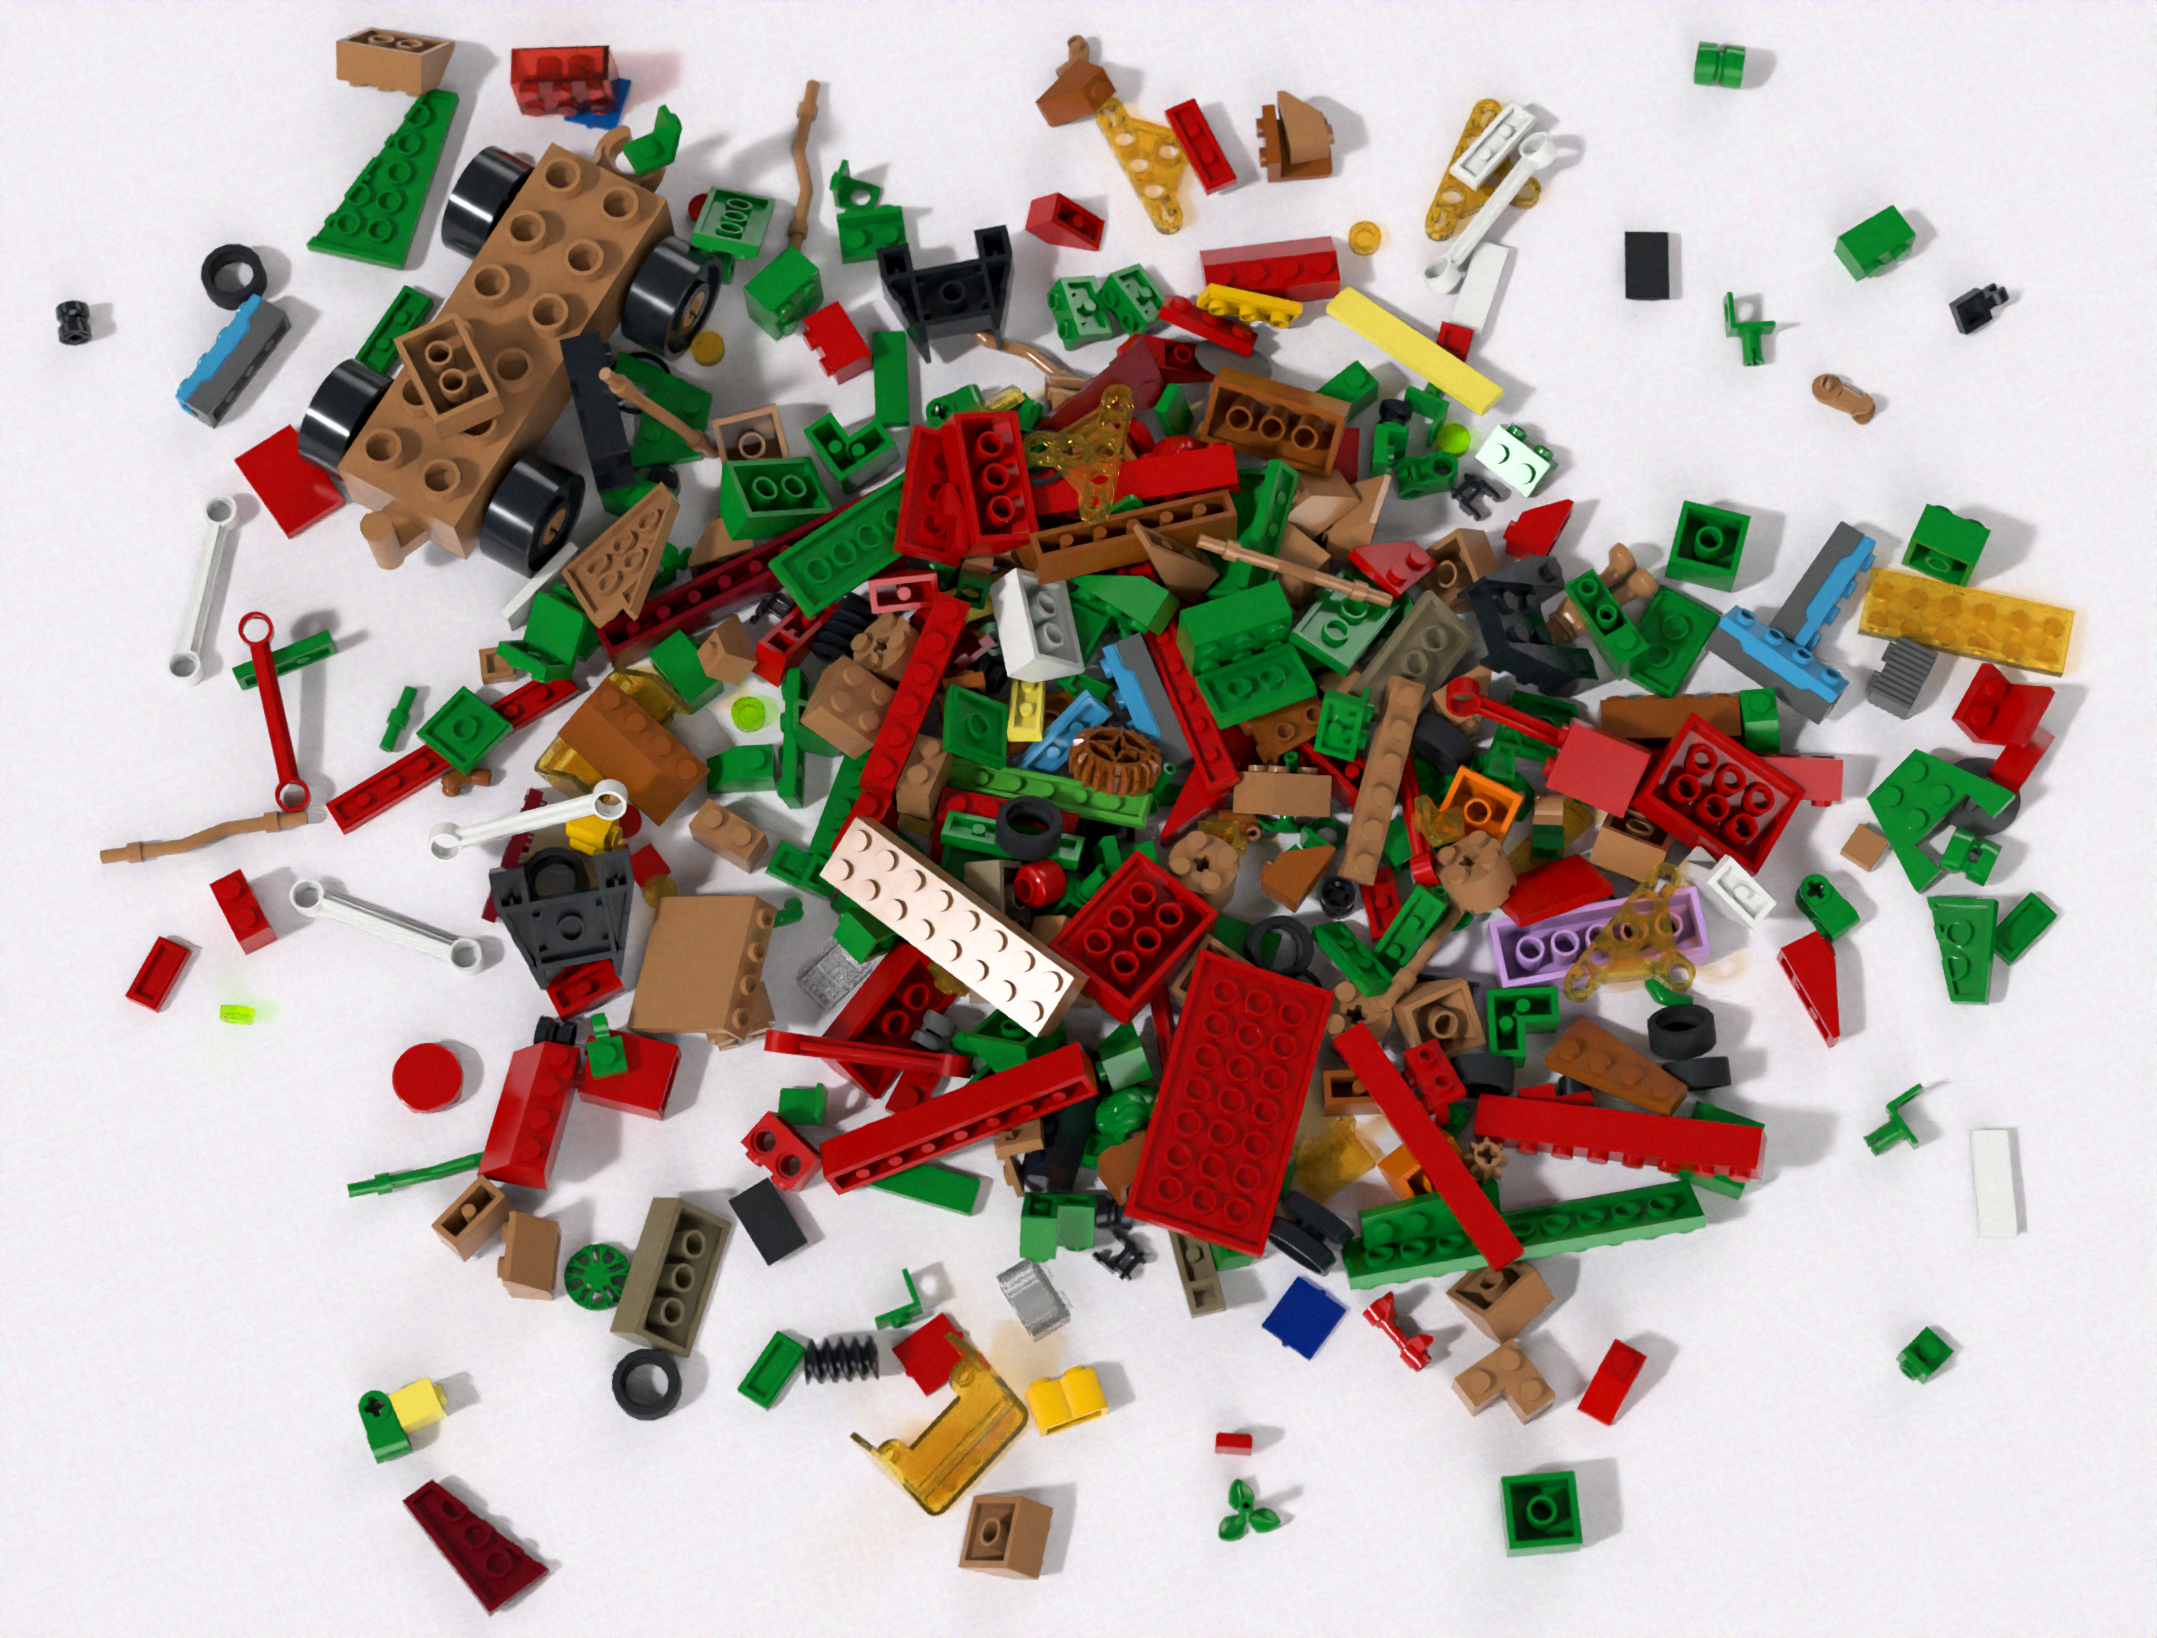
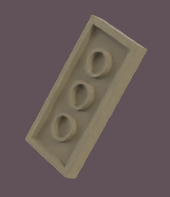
M1432 590L1424 591L1347 693L1361 698L1365 687L1372 689L1370 702L1375 703L1373 718L1378 721L1389 676L1397 675L1425 685L1419 715L1430 701L1431 694L1439 689L1478 636Z

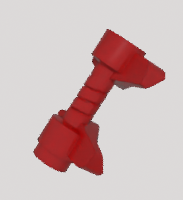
M1392 1291L1377 1299L1363 1312L1362 1315L1373 1327L1382 1328L1400 1348L1401 1354L1399 1357L1410 1369L1413 1368L1418 1373L1431 1362L1433 1358L1428 1354V1349L1434 1342L1433 1336L1421 1333L1419 1335L1414 1334L1409 1338L1405 1335V1332L1394 1321L1398 1314L1394 1306V1294Z

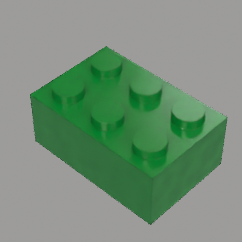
M1277 579L1181 610L1176 643L1191 677L1204 674L1287 644L1293 613Z

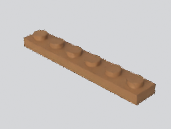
M1397 675L1389 676L1339 865L1338 877L1365 886L1374 885L1425 685Z

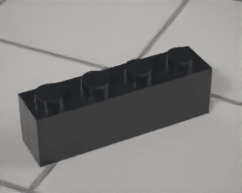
M1060 1044L1059 1049L1070 1044ZM1086 1044L1080 1045L1092 1061L1099 1094L1041 1116L1044 1125V1149L1025 1153L1019 1172L1021 1177L1045 1191L1072 1192L1096 1116V1109L1099 1106L1106 1081H1101L1095 1065L1096 1061L1101 1060L1100 1055Z

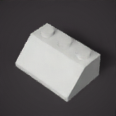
M1014 568L991 585L989 591L1008 677L1035 683L1077 675L1085 671L1066 581L1060 580L1038 585L1034 572Z

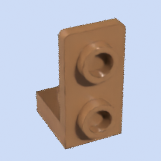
M1041 1117L1000 1132L999 1138L994 1139L996 1157L998 1160H1004L1005 1163L1003 1171L1007 1186L1013 1185L1017 1197L1025 1195V1181L1019 1175L1021 1163L1017 1154L1044 1149V1125Z

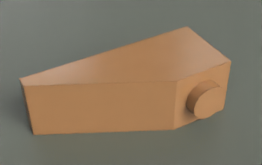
M1136 524L1133 527L1155 570L1165 584L1163 588L1179 600L1182 599L1195 604L1220 575L1205 552L1142 525Z

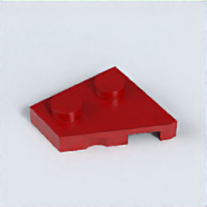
M1415 541L1356 546L1347 556L1383 592L1392 594V601L1394 602L1428 576L1438 565Z
M609 959L564 967L561 974L554 977L546 990L562 1022L625 991L619 977H616L615 969Z

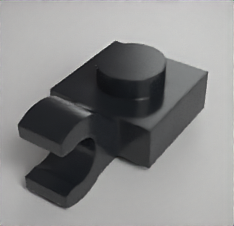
M1995 283L1986 286L1983 290L1975 287L1949 303L1959 333L1967 335L1992 320L1993 317L1990 310L2009 299L2006 288L2001 287L1997 289Z

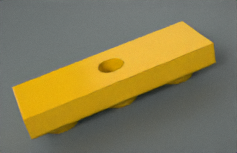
M1212 283L1197 296V307L1208 310L1212 315L1221 316L1229 314L1238 316L1244 322H1266L1276 329L1289 327L1302 314V303Z

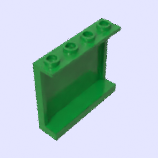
M1270 459L1267 468L1238 469L1241 493L1230 494L1237 512V540L1234 541L1240 542L1241 547L1278 558L1300 473L1281 459ZM1202 548L1198 549L1207 554L1220 574L1198 600H1215L1272 581L1274 571L1239 560L1231 562L1222 559L1221 554ZM1155 570L1161 587H1164L1165 584L1163 583L1157 571Z

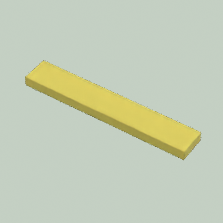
M1349 285L1326 305V313L1479 416L1483 417L1503 397L1504 389Z

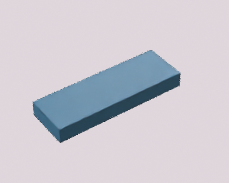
M1086 689L1043 732V740L1034 741L1015 761L1017 767L1023 770L1053 775L1070 758L1068 757L1069 749L1077 733L1083 732L1085 728L1094 729L1095 725L1101 726L1113 714L1111 709Z

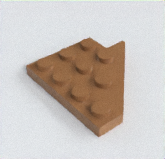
M662 481L561 570L562 575L591 622L599 629L607 622L613 620L622 609L634 621L639 617L681 506L671 490Z

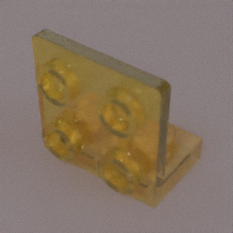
M1352 1114L1345 1119L1342 1116L1337 1117L1325 1127L1326 1132L1320 1137L1314 1139L1311 1136L1296 1147L1297 1153L1294 1155L1293 1165L1295 1168L1294 1175L1311 1198L1319 1204L1331 1198L1376 1165L1374 1159L1355 1135L1357 1120Z

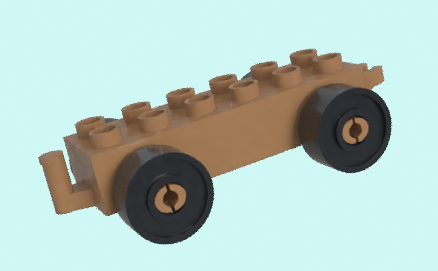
M621 125L608 131L599 140L594 149V156L589 161L554 143L550 144L537 166L497 146L486 147L467 165L449 197L441 226L443 245L473 262L435 320L457 311L499 394L504 413L441 441L405 366L396 379L353 358L343 361L333 369L315 393L301 425L298 438L299 456L304 462L343 481L351 500L374 511L369 514L366 513L362 518L360 531L364 539L367 540L378 566L382 569L394 570L400 567L405 557L427 541H431L467 560L480 540V550L484 556L531 579L566 544L579 517L586 488L582 475L537 453L538 448L573 396L559 340L600 331L602 343H606L621 322V332L625 339L669 361H674L686 353L706 325L721 289L724 273L723 262L720 258L702 251L698 247L690 245V243L675 236L668 202L666 199L654 194L662 182L667 169L666 166L640 178L636 172L627 173L617 168L616 159L623 151L624 144L633 141L631 130L628 126Z

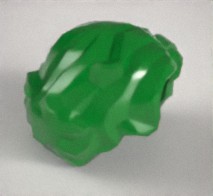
M1136 1083L1114 1092L1111 1090L1110 1093L1106 1094L1095 1113L1096 1125L1101 1134L1109 1136L1120 1143L1126 1142L1129 1131L1141 1127L1145 1121L1150 1119L1158 1093L1157 1089L1152 1088L1149 1084L1142 1085Z

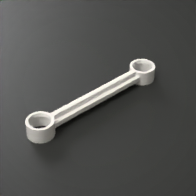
M1536 132L1522 142L1519 149L1522 157L1448 252L1444 256L1432 259L1424 267L1422 278L1435 294H1444L1457 285L1461 276L1458 268L1533 172L1547 167L1555 160L1558 148L1547 133Z
M226 494L211 496L203 506V514L208 523V529L179 650L173 652L166 663L167 672L173 682L183 688L197 685L204 676V666L199 658L205 627L227 533L233 530L240 521L241 515L235 501ZM229 505L233 508V512L228 519L221 522L211 520V513L216 507ZM190 659L197 663V667L191 675L187 677L175 676L174 669L179 662Z
M606 779L600 781L594 787L593 794L462 828L454 823L441 822L431 829L427 850L435 860L447 863L457 860L463 848L593 814L605 820H615L620 818L626 811L628 791L621 782ZM604 794H613L620 798L622 802L617 805H606L598 797ZM438 837H449L458 845L452 848H445L438 845L435 839Z
M304 878L298 880L290 889V902L296 912L303 917L310 918L324 914L448 961L454 972L462 977L477 975L485 965L484 952L479 943L474 939L460 938L453 942L326 894L322 885L315 879ZM307 888L318 889L320 898L314 906L303 908L297 904V897L303 890ZM466 947L476 949L478 951V959L472 966L463 968L456 965L454 958L459 950Z

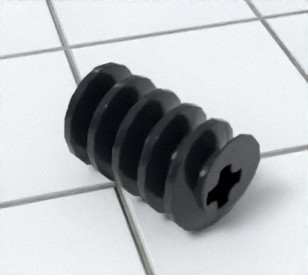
M850 592L838 600V608L833 609L830 615L832 620L825 621L823 626L825 631L818 632L816 638L818 642L810 645L812 653L829 665L843 655L849 657L846 651L854 653V650L851 648V642L856 635L861 633L859 631L861 628L866 630L871 625L866 620L867 617L875 620L879 618L878 613L872 614L871 604L856 593Z
M871 1334L867 1335L864 1345H860L856 1335L852 1336L850 1346H846L842 1336L838 1337L835 1347L831 1346L828 1337L823 1339L821 1348H817L813 1338L809 1339L807 1349L804 1350L807 1385L810 1384L813 1374L818 1383L823 1384L827 1373H829L833 1383H838L841 1372L844 1373L848 1382L853 1381L856 1371H858L862 1381H867L870 1370L873 1371L875 1378L879 1380L878 1349Z

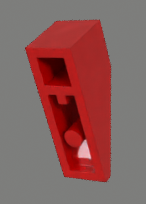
M833 603L810 620L797 605L758 641L754 654L758 663L751 671L777 688L781 686L782 681L786 680L787 668H799L811 652L810 645L818 642L816 639L817 634L820 631H825L823 628L824 623L827 620H832L830 615L833 609L838 608L837 604Z
M1232 758L1237 771H1241L1242 762ZM1195 763L1160 834V846L1167 849L1224 806L1231 794L1234 793V785L1209 795Z
M1816 930L1782 947L1776 959L1828 1048L1836 1045L1840 1036L1836 964L1834 959L1836 953L1831 942L1827 938L1823 939L1819 931Z

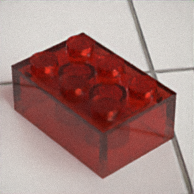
M610 45L512 48L510 85L522 115L541 117L544 114L573 116L577 113L605 115L609 112H619L620 75Z

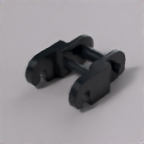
M1465 473L1463 475L1465 481L1457 489L1451 487L1449 492L1451 498L1459 502V508L1468 516L1473 514L1474 520L1478 522L1481 519V515L1470 505V502L1479 493L1481 495L1485 494L1487 497L1492 495L1495 502H1498L1501 497L1483 479L1478 482L1474 475L1471 476ZM1469 486L1473 487L1475 491L1466 498L1462 493Z
M776 590L774 593H770L769 600L763 599L755 609V616L752 615L749 622L753 625L756 624L764 613L768 614V612L782 620L797 606V603L795 601L792 603L780 597L781 591ZM776 602L786 608L783 615L772 608Z
M1114 1229L1111 1233L1124 1245V1250L1114 1261L1101 1258L1097 1252H1094L1092 1257L1111 1274L1117 1271L1120 1274L1119 1278L1121 1280L1125 1278L1131 1281L1130 1273L1139 1263H1146V1260L1143 1258L1144 1253H1137L1135 1251V1244L1124 1235L1121 1236ZM1129 1253L1133 1259L1123 1269L1118 1264Z

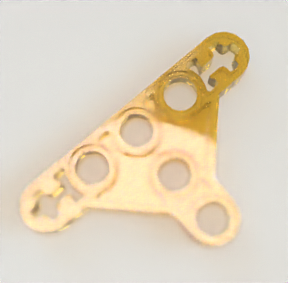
M1110 97L1094 113L1095 122L1155 229L1163 235L1175 234L1180 231L1183 225V212L1176 196L1189 161L1171 128L1129 117L1119 99ZM1105 109H1108L1110 112H1114L1116 122L1115 126L1112 127V121L1108 115H1104ZM1121 133H1127L1132 136L1133 141L1129 145L1121 146L1114 139ZM1164 146H1172L1177 150V154L1169 159L1160 156L1159 150ZM1136 159H1142L1148 164L1147 168L1141 172L1133 171L1129 165ZM1155 185L1160 187L1163 193L1157 198H1149L1144 194L1145 189L1148 186ZM1164 204L1168 216H1174V222L1169 223L1167 219L1163 220L1161 206Z
M1482 99L1474 106L1426 215L1425 233L1433 241L1442 242L1448 240L1453 235L1458 221L1478 213L1498 188L1490 187L1485 181L1475 192L1450 174L1451 166L1469 148L1466 141L1473 136L1479 137L1502 111L1501 105L1493 99ZM1487 111H1491L1492 116L1488 118L1486 127H1481L1482 115H1485ZM1509 156L1491 175H1498L1503 180L1514 168ZM1532 176L1523 186L1531 187L1535 194L1527 199L1521 198L1516 194L1509 205L1521 209H1529L1537 204L1541 187L1537 179ZM1447 191H1455L1461 196V199L1457 203L1450 204L1445 202L1442 196ZM1443 211L1447 214L1445 226H1442L1440 230L1435 229V224L1439 222Z
M1124 384L1108 386L1102 394L1099 408L1061 431L1033 432L1025 437L1023 441L1025 458L1030 464L1055 467L1079 493V514L1086 523H1101L1108 518L1111 511L1134 409L1132 391ZM1117 399H1120L1118 404V410H1114L1113 403H1116ZM1112 422L1119 423L1121 425V427L1115 431H1106L1103 429L1106 424ZM1037 444L1048 446L1042 453L1030 451ZM1072 446L1082 449L1076 455H1066L1064 453L1067 448ZM1103 449L1115 451L1108 458H1102L1097 455ZM1098 475H1104L1109 478L1103 484L1091 482ZM1094 496L1098 497L1099 504L1095 506V509H1090L1093 507Z
M1663 862L1653 867L1567 972L1563 981V992L1569 1000L1576 1003L1585 1002L1594 995L1602 984L1655 979L1667 989L1679 993L1687 991L1692 986L1696 970L1689 959L1675 950L1668 905L1681 884V873L1675 865ZM1666 874L1671 875L1672 878L1670 883L1672 884V886L1666 883L1659 890V894L1657 896L1656 893L1653 892V890L1657 887L1659 881V877L1657 875L1661 877L1666 876ZM1646 898L1652 902L1653 911L1646 915L1640 914L1634 909V902L1637 899ZM1619 924L1627 925L1632 931V936L1628 940L1620 941L1613 936L1612 929ZM1648 945L1655 946L1660 951L1661 956L1657 961L1648 962L1642 958L1641 949ZM1598 950L1607 952L1611 958L1610 964L1605 967L1594 965L1591 961L1592 953ZM1673 967L1685 968L1688 971L1689 979L1684 983L1674 982L1669 976V971ZM1587 969L1591 975L1585 984L1586 991L1584 989H1579L1577 992L1572 989V979L1577 982L1580 981Z

